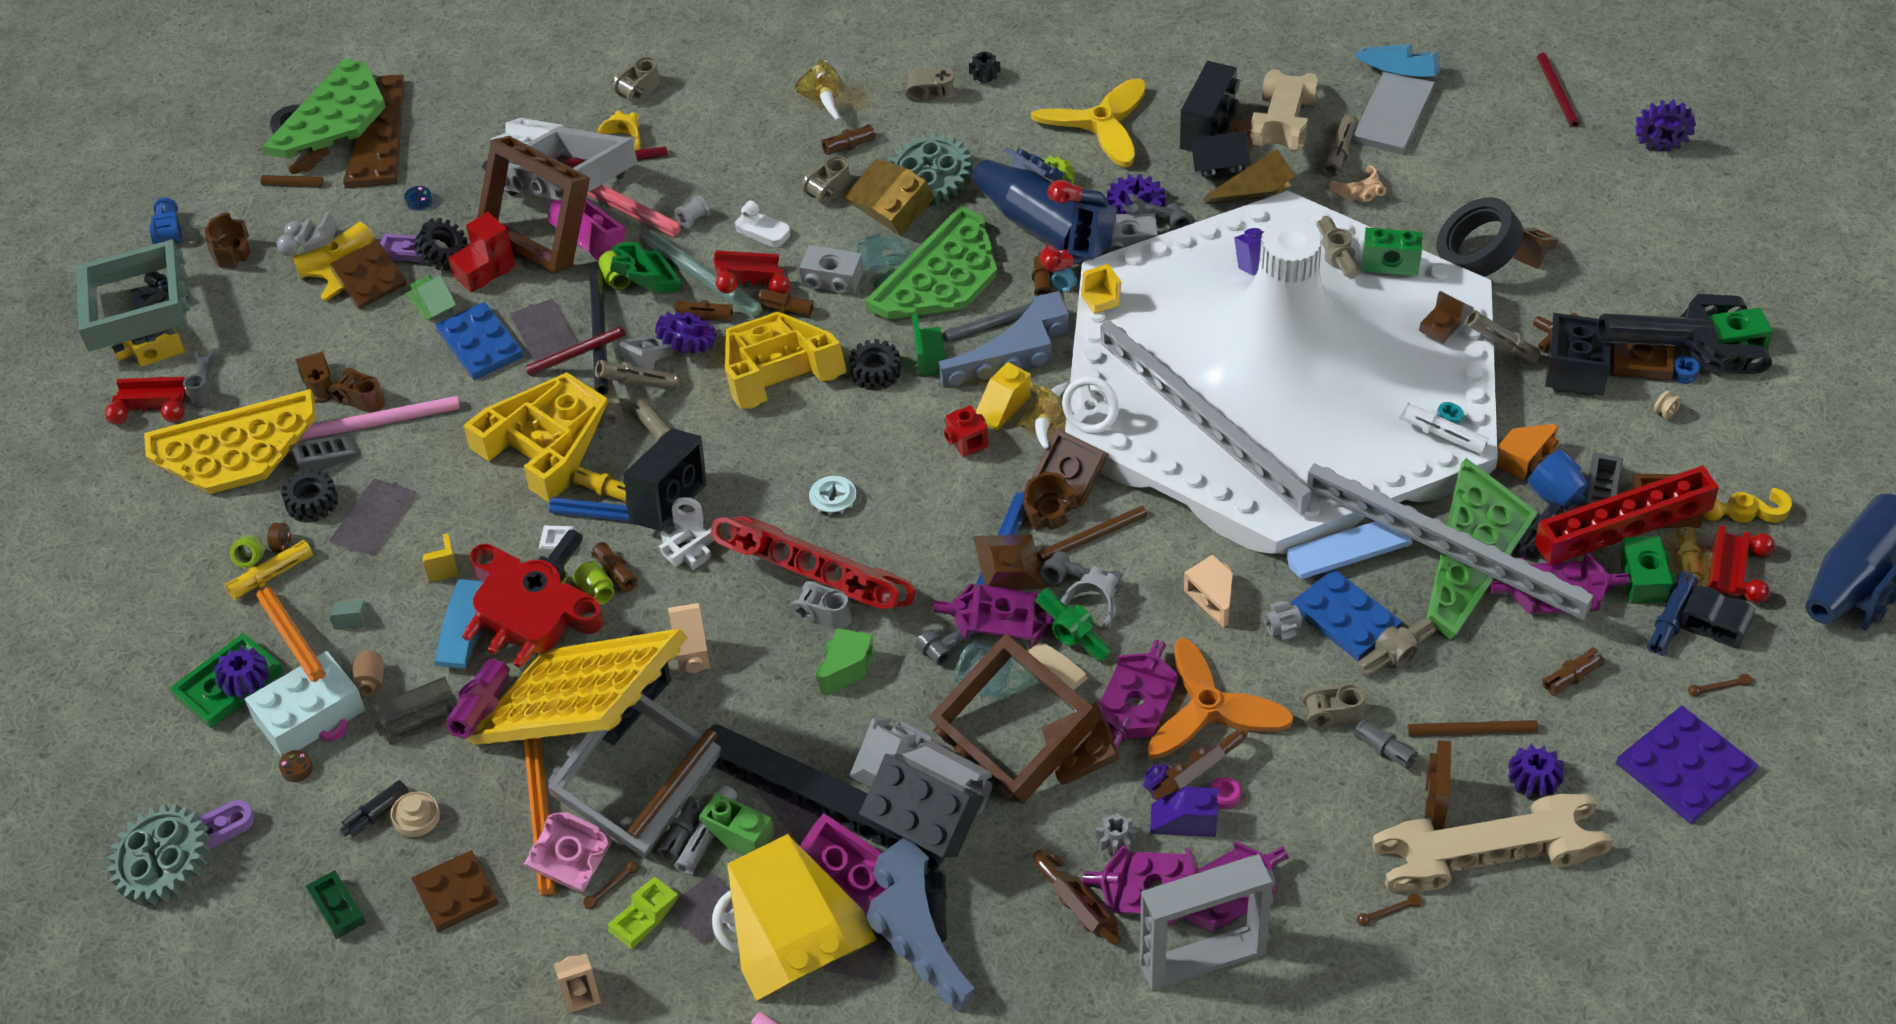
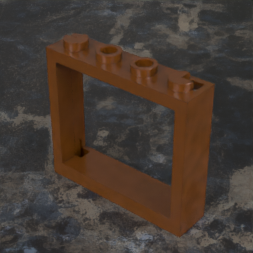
M511 136L491 139L477 218L489 212L499 220L509 160L558 185L564 191L552 250L505 226L508 230L512 251L524 255L525 259L537 262L549 272L557 273L560 270L573 267L590 177Z
M1007 633L1003 635L929 716L930 720L936 725L933 731L943 741L947 743L952 739L957 744L954 750L961 757L967 760L973 758L978 763V766L992 772V777L1000 783L996 788L1008 799L1015 796L1023 804L1102 719L1087 701ZM1010 658L1014 659L1075 712L1070 720L1015 780L1011 779L950 724Z

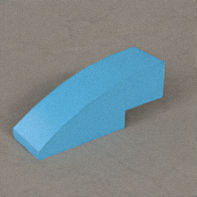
M1412 43L1361 48L1355 52L1357 59L1391 73L1417 77L1436 76L1440 73L1439 52L1413 54Z
M458 579L442 625L435 658L436 666L466 669L481 636L483 626L470 641L464 640L462 634L476 614L473 606V597L483 581Z

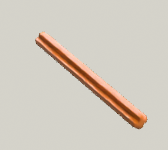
M265 587L263 591L259 590L256 596L310 681L317 682L319 679H324L326 672L273 590L270 587Z
M542 738L524 740L533 844L538 841L544 831V823L549 816ZM536 873L539 894L541 896L555 894L557 891L556 882Z

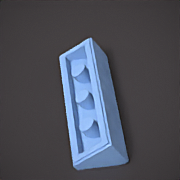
M1374 521L1290 547L1286 553L1289 569L1298 577L1304 579L1410 546L1412 539Z

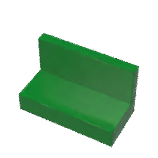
M917 313L911 314L919 377L939 375V361L946 360L941 327L919 329Z

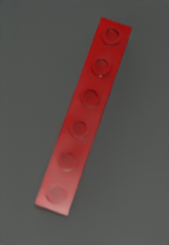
M1703 465L1541 520L1538 524L1535 545L1548 565L1551 566L1621 542L1625 537H1635L1711 511L1714 508L1719 486Z

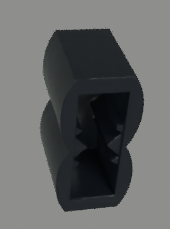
M1695 586L1683 611L1680 627L1691 633L1710 637L1712 640L1724 645L1740 648L1751 623L1755 608L1742 599L1725 597L1713 588Z

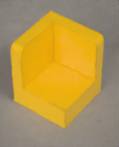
M1109 264L1083 272L1081 297L1094 314L1119 306L1122 282Z
M448 533L443 534L445 549L423 554V564L429 583L459 576Z

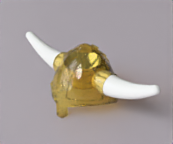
M819 59L817 61L818 65L807 71L797 81L795 91L809 100L822 101L828 112L838 121L840 116L833 99L837 98L842 88L841 80L835 68L828 61Z
M1068 382L1057 385L1051 390L1043 385L1037 386L1032 383L1029 390L1036 392L1038 395L1020 417L1018 426L1036 430L1038 440L1044 449L1049 448L1047 431L1060 427L1066 421L1062 401L1059 397L1070 384Z

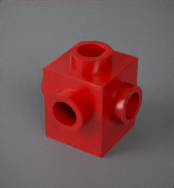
M971 405L955 410L945 416L946 428L943 430L944 437L949 445L953 444L962 457L988 447L986 420L982 414H977Z

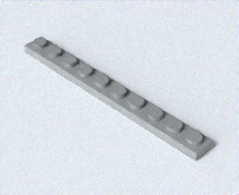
M1110 320L1100 325L1101 345L1298 514L1302 515L1310 509L1311 490L1304 481L1294 477L1283 463L1277 462L1268 455L1263 446L1255 444L1241 428L1235 427L1228 421L1220 410H1215L1209 405L1200 393H1195L1186 385L1181 377L1175 376L1169 371L1161 360H1156L1147 352L1142 344L1136 343L1130 338L1122 327H1117Z
M1314 463L1309 469L1307 485L1310 490L1583 621L1588 615L1594 595L1588 593L1584 588L1562 581L1553 573L1543 572L1531 566L1523 559H1516L1503 553L1496 546L1487 545L1474 539L1466 532H1459L1446 526L1441 520L1427 517L1411 506H1404L1390 499L1384 493L1370 490L1356 480H1349L1337 474L1329 467H1322Z

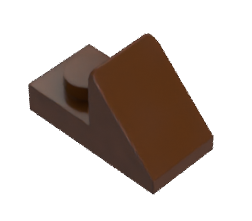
M1537 228L1523 229L1521 245L1514 255V259L1538 269L1547 250L1555 249L1559 238Z
M1439 291L1436 307L1420 323L1419 331L1444 344L1462 325L1467 315L1474 310V307Z

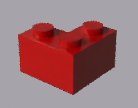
M489 212L466 224L470 245L448 257L452 276L471 293L480 287L486 286L500 275L508 273L516 266L508 230Z

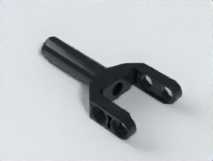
M1697 294L1680 317L1603 313L1599 316L1596 325V334L1600 342L1683 346L1697 362L1716 373L1758 374L1765 372L1772 365V358L1768 350L1762 346L1718 344L1719 338L1708 315L1727 313L1734 307H1740L1736 311L1747 309L1744 299L1740 296ZM1714 305L1712 309L1705 310L1706 307ZM1737 356L1734 360L1725 362L1728 358ZM1763 357L1759 362L1751 363L1753 360Z

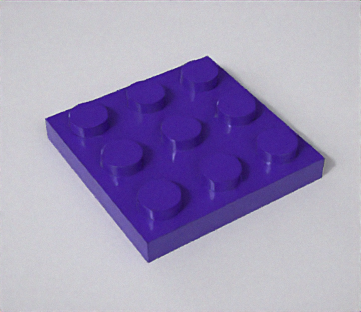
M1683 705L1619 755L1616 761L1619 767L1691 825L1751 776L1758 766L1757 763Z

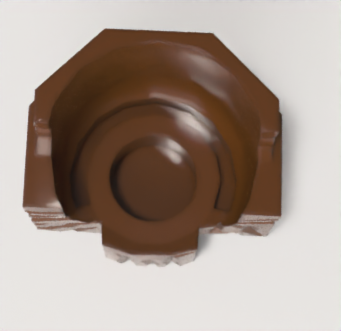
M222 213L210 219L205 230V241L212 259L219 267L236 268L239 261H246L251 252L247 241L249 233L245 226V221L232 219L230 213Z
M1046 471L1028 480L1023 493V505L1026 516L1035 531L1047 525L1050 529H1055L1067 524L1066 513L1070 512L1071 509L1078 508L1075 493L1063 474Z

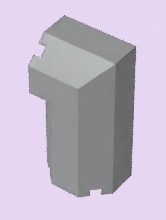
M886 716L872 718L850 777L871 787L885 754H901L983 796L984 798L976 814L980 815L992 790V783L987 781V779L992 778V772L938 745L935 741H931L932 737L929 733L910 723L900 721L899 725H891L892 718Z

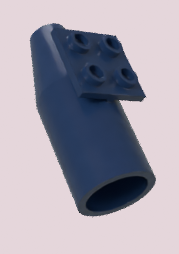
M1007 147L1004 150L1006 154L1014 158L1011 165L986 159L977 166L973 175L974 182L1008 220L1046 244L1052 245L1058 250H1068L1075 201H1067L1065 204H1060L1049 199L1047 194L1048 187L1054 181L1065 180L1070 182L1063 178L1065 174L1063 171L1046 164L1042 158L1033 153L1030 154L1019 147L1016 151Z
M1880 494L1875 496L1824 556L1805 605L1808 615L1821 624H1830L1858 607L1866 612L1861 629L1867 631L1873 622L1879 624L1887 612L1888 608L1886 606L1888 603L1892 605L1896 603V495Z

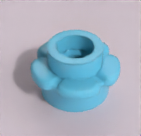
M1071 268L1053 272L1051 277L1053 287L1064 292L1069 291L1078 282L1075 272Z

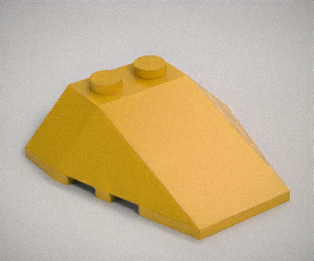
M788 834L727 863L741 972L756 1001L845 955H849L877 941L863 910Z

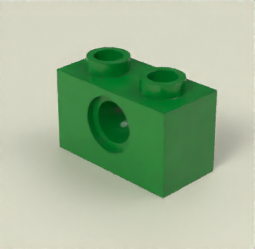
M1366 227L1361 271L1418 276L1422 255L1423 232Z
M1760 307L1708 315L1719 338L1718 344L1758 345L1768 350L1773 330Z
M1660 536L1623 538L1619 559L1623 573H1628L1629 585L1626 587L1630 603L1668 602L1670 591L1675 588V575L1673 572H1669V553L1667 548H1663Z

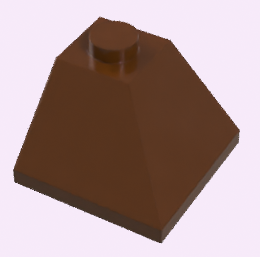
M1033 535L975 536L974 542L984 585L1014 590H1037L1044 588V581L1040 577V565Z

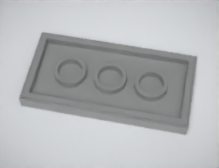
M1384 71L1353 134L1352 142L1403 155L1434 90L1435 82Z

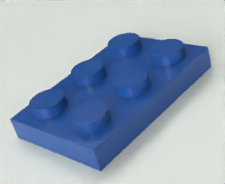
M482 302L435 324L437 332L473 380L524 357L521 348L486 302Z
M1335 569L1331 570L1291 601V606H1297L1301 617L1357 661H1360L1375 649L1376 641L1383 631L1392 626H1395L1397 629L1402 626L1400 619Z

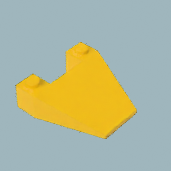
M777 311L726 329L725 371L732 399L741 410L752 409L760 403L768 401L765 387L811 371L820 382L832 381L838 378L839 375L847 373L840 342L832 333Z
M566 372L483 409L463 426L469 449L490 462L511 445L531 459L524 465L529 490L549 503L551 498H556L571 485L608 400Z

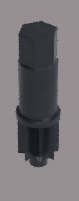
M1553 501L1541 513L1534 524L1526 530V533L1517 545L1519 555L1523 557L1528 554L1533 556L1538 549L1535 545L1539 521L1565 513L1562 505Z
M398 780L365 805L359 806L358 810L341 822L343 827L339 829L340 833L344 837L349 834L354 837L370 824L373 825L375 820L393 807L395 801L409 793L406 785Z
M932 866L928 874H924L925 893L932 921L943 943L947 940L946 875L943 874V871H940L939 867Z

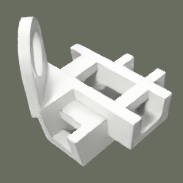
M684 497L673 502L672 514L676 531L670 535L665 531L660 533L663 543L659 546L662 555L675 567L685 562L692 570H695L711 559V551L706 546L711 544L714 538L710 534L712 527L707 531L703 528L704 519L700 503L692 498ZM686 504L692 506L695 510L687 513L681 511L678 507ZM683 541L687 542V544H685L681 548L677 546ZM700 554L701 557L696 560L694 557Z

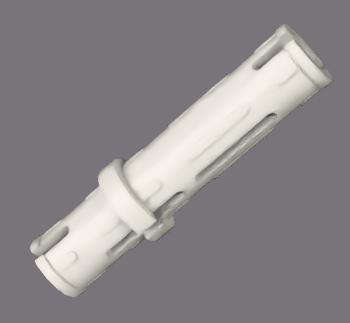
M1408 401L1405 402L1399 419L1423 428L1422 432L1428 434L1430 431L1482 455L1489 440L1488 437H1484L1463 426L1439 417L1436 411L1428 412L1410 404Z

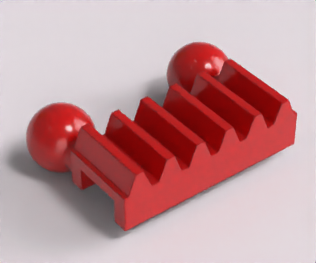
M715 250L713 262L717 274L716 287L721 293L730 294L734 292L738 285L737 279H740L741 285H744L747 280L751 281V285L761 281L762 286H765L769 282L770 291L783 294L790 291L791 283L783 275V269H779V254Z
M185 377L117 379L116 383L119 389L117 395L112 397L113 403L109 404L105 409L106 420L113 425H120L128 418L127 408L131 411H136V408L139 407L141 410L147 411L148 407L158 410L162 406L161 415L164 420L170 423L179 422L184 416L183 402L186 392L183 381Z
M1720 525L1713 540L1714 545L1711 551L1713 554L1710 559L1711 565L1707 587L1713 588L1721 594L1739 597L1740 594H1744L1746 599L1753 604L1764 603L1770 595V588L1767 583L1759 579L1752 580L1749 583L1744 582L1748 548H1750L1752 553L1758 557L1770 556L1775 550L1774 539L1766 533H1760L1754 537L1745 531L1742 537L1725 533L1726 526Z

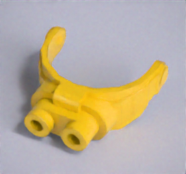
M616 111L614 115L598 127L597 133L608 135L627 133L636 138L634 149H640L638 114L632 112L628 115L622 111Z

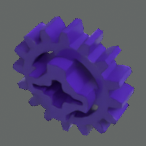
M1673 99L1669 104H1665L1664 100H1660L1659 106L1651 103L1649 111L1642 109V117H1636V136H1638L1640 144L1645 143L1646 149H1650L1653 146L1656 151H1660L1661 148H1666V151H1670L1672 146L1679 149L1681 148L1680 142L1688 143L1690 141L1689 135L1695 134V117L1691 108L1686 109L1684 102L1677 106Z
M1128 174L1126 180L1119 177L1118 183H1111L1110 190H1107L1108 204L1116 206V215L1127 214L1122 205L1130 206L1134 204L1130 200L1129 194L1137 195L1144 202L1165 207V188L1160 187L1159 181L1152 183L1151 176L1143 179L1142 174H1138L1137 178H1133L1131 174Z
M675 311V315L669 312L665 316L660 315L655 328L656 338L661 339L663 345L670 344L673 350L678 349L682 353L691 351L693 354H697V350L702 353H706L707 349L712 350L717 332H715L714 326H709V321H701L700 316L694 317V314L684 312V315H681L678 311Z

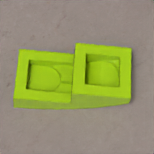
M654 876L631 895V905L608 923V932L632 950L666 916L677 901L678 894Z

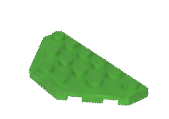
M344 58L263 145L265 155L289 159L298 156L297 151L312 147V150L315 151L334 145L333 140L347 136L349 140L360 137L386 108L384 99L366 62Z
M960 206L865 300V308L886 319L911 317V314L916 313L918 316L966 309L997 277V267L992 256V248L986 233L983 216Z

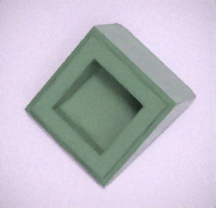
M364 600L333 604L330 612L333 629L364 626Z

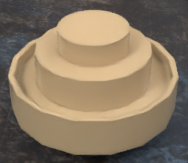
M421 791L410 792L401 796L391 808V820L396 831L407 837H420L429 833L436 827L440 818V810L435 798Z

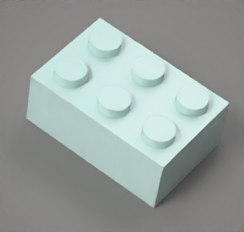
M328 651L317 656L326 672L324 679H319L317 682L310 681L300 666L245 698L254 722L281 757L290 751L300 750L317 740L320 732H329L338 727L340 720L346 719L347 722L365 711L357 687Z

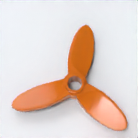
M1180 637L1175 643V662L1179 676L1191 701L1169 719L1152 737L1148 745V757L1150 759H1158L1173 753L1190 741L1208 723L1217 721L1235 729L1244 728L1255 732H1280L1292 725L1293 716L1286 707L1265 698L1245 693H1221L1215 688L1209 666L1199 649L1190 640Z

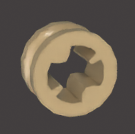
M1669 390L1661 394L1653 409L1656 414L1662 413V417L1666 420L1677 412L1682 401L1679 396L1673 397L1672 392Z

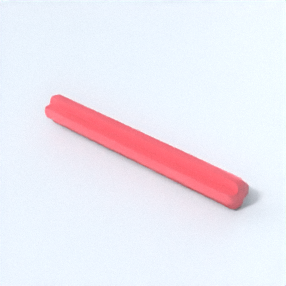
M603 184L587 193V195L671 237H676L681 232V224Z

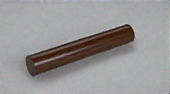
M261 176L262 186L323 187L324 184L323 177Z

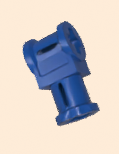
M167 197L157 199L153 204V210L156 215L151 216V223L149 224L153 245L172 239L177 243H182L181 227L176 215L178 204Z

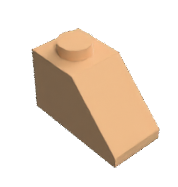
M1212 554L1184 572V591L1224 628L1229 622L1233 573L1226 563H1221Z
M699 603L668 608L671 629L680 628L687 636L685 642L679 647L681 649L680 653L676 656L679 673H698L701 670L710 669Z
M586 953L579 956H569L560 962L554 963L568 1013L601 1003L593 971Z

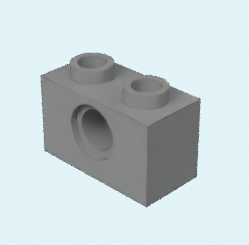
M1155 213L1117 214L1112 243L1102 254L1104 255L1156 237Z
M809 245L799 267L801 285L811 289L855 294L863 273L862 253Z

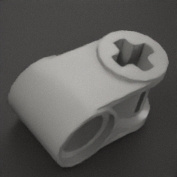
M812 581L804 583L799 599L790 606V610L795 617L833 629H842L848 626L852 620L848 596L843 591L822 586Z

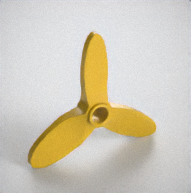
M1139 78L1130 79L1113 89L1105 96L1100 105L1084 110L1039 109L1031 112V119L1043 124L1079 127L1097 134L1100 147L1114 163L1122 167H1130L1134 163L1135 158L1134 146L1130 136L1119 121L1126 118L1141 102L1145 95V82Z

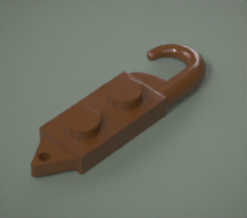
M1240 728L1234 731L1215 747L1207 749L1203 745L1188 755L1191 760L1186 764L1180 762L1169 768L1165 772L1168 777L1158 784L1160 787L1152 793L1156 801L1168 793L1182 789L1224 758L1226 754L1247 738L1248 733L1246 729Z
M1046 849L1036 850L1033 855L1034 863L1052 884L1051 887L1060 896V902L1076 914L1080 919V925L1085 930L1091 933H1098L1117 946L1121 940L1116 928L1118 921L1078 877L1058 871L1051 864L1053 862L1058 867L1063 866V862L1058 856Z

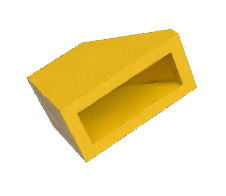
M1007 362L990 379L976 410L977 414L983 415L987 426L997 431L1031 397V374Z

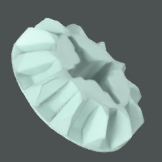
M840 476L821 478L812 485L809 491L811 506L816 507L818 513L825 511L831 516L833 512L838 511L843 514L844 509L852 508L853 501L856 500L855 486L850 480ZM833 490H835L837 496L835 500L830 501L829 497Z

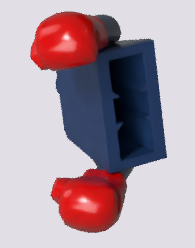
M1065 180L1054 181L1048 187L1047 194L1049 199L1060 204H1065L1067 201L1075 202L1068 250H1058L1054 246L1048 245L1040 253L1039 260L1048 272H1057L1098 257L1100 253L1111 245L1114 224L1116 223V206L1109 205L1108 199L1102 192L1084 189Z

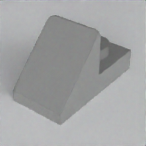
M655 336L620 340L619 344L625 362L645 369L653 370L655 361H659L660 358L672 357L674 352L671 349L672 345H663L662 340L657 339Z

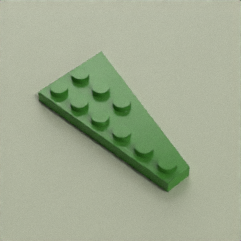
M1465 458L1460 464L1447 526L1459 532H1466L1474 539L1487 545L1496 546L1503 553L1510 555L1538 512L1469 459ZM1441 553L1426 619L1429 618L1437 630L1449 639H1452L1494 577Z

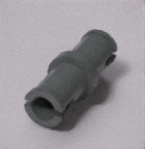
M1363 719L1357 725L1356 730L1360 732L1355 731L1354 736L1375 748L1378 755L1382 757L1386 755L1402 765L1406 770L1410 769L1417 759L1415 758L1418 757V752L1398 741L1395 734L1391 732L1385 733L1366 719Z
M689 797L678 818H674L669 825L670 831L662 845L658 848V852L662 857L665 858L671 848L667 860L676 861L685 842L694 833V827L699 820V815L704 807H706L702 800H699L693 810L697 798Z

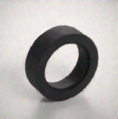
M1494 197L1480 198L1465 204L1446 220L1439 231L1436 249L1440 258L1486 277L1505 266L1516 254L1523 239V226L1515 213L1503 200ZM1489 222H1501L1499 232L1486 247L1470 255H1459L1462 242L1473 230Z

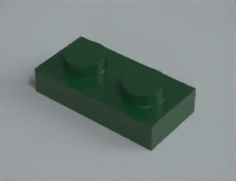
M336 870L305 886L335 939L366 924L364 916Z

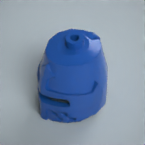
M1560 449L1555 450L1540 463L1527 480L1532 490L1546 503L1549 504L1554 501L1562 505L1563 509L1568 508L1574 503L1577 506L1580 505L1586 498L1583 494L1589 485L1580 471L1582 468Z

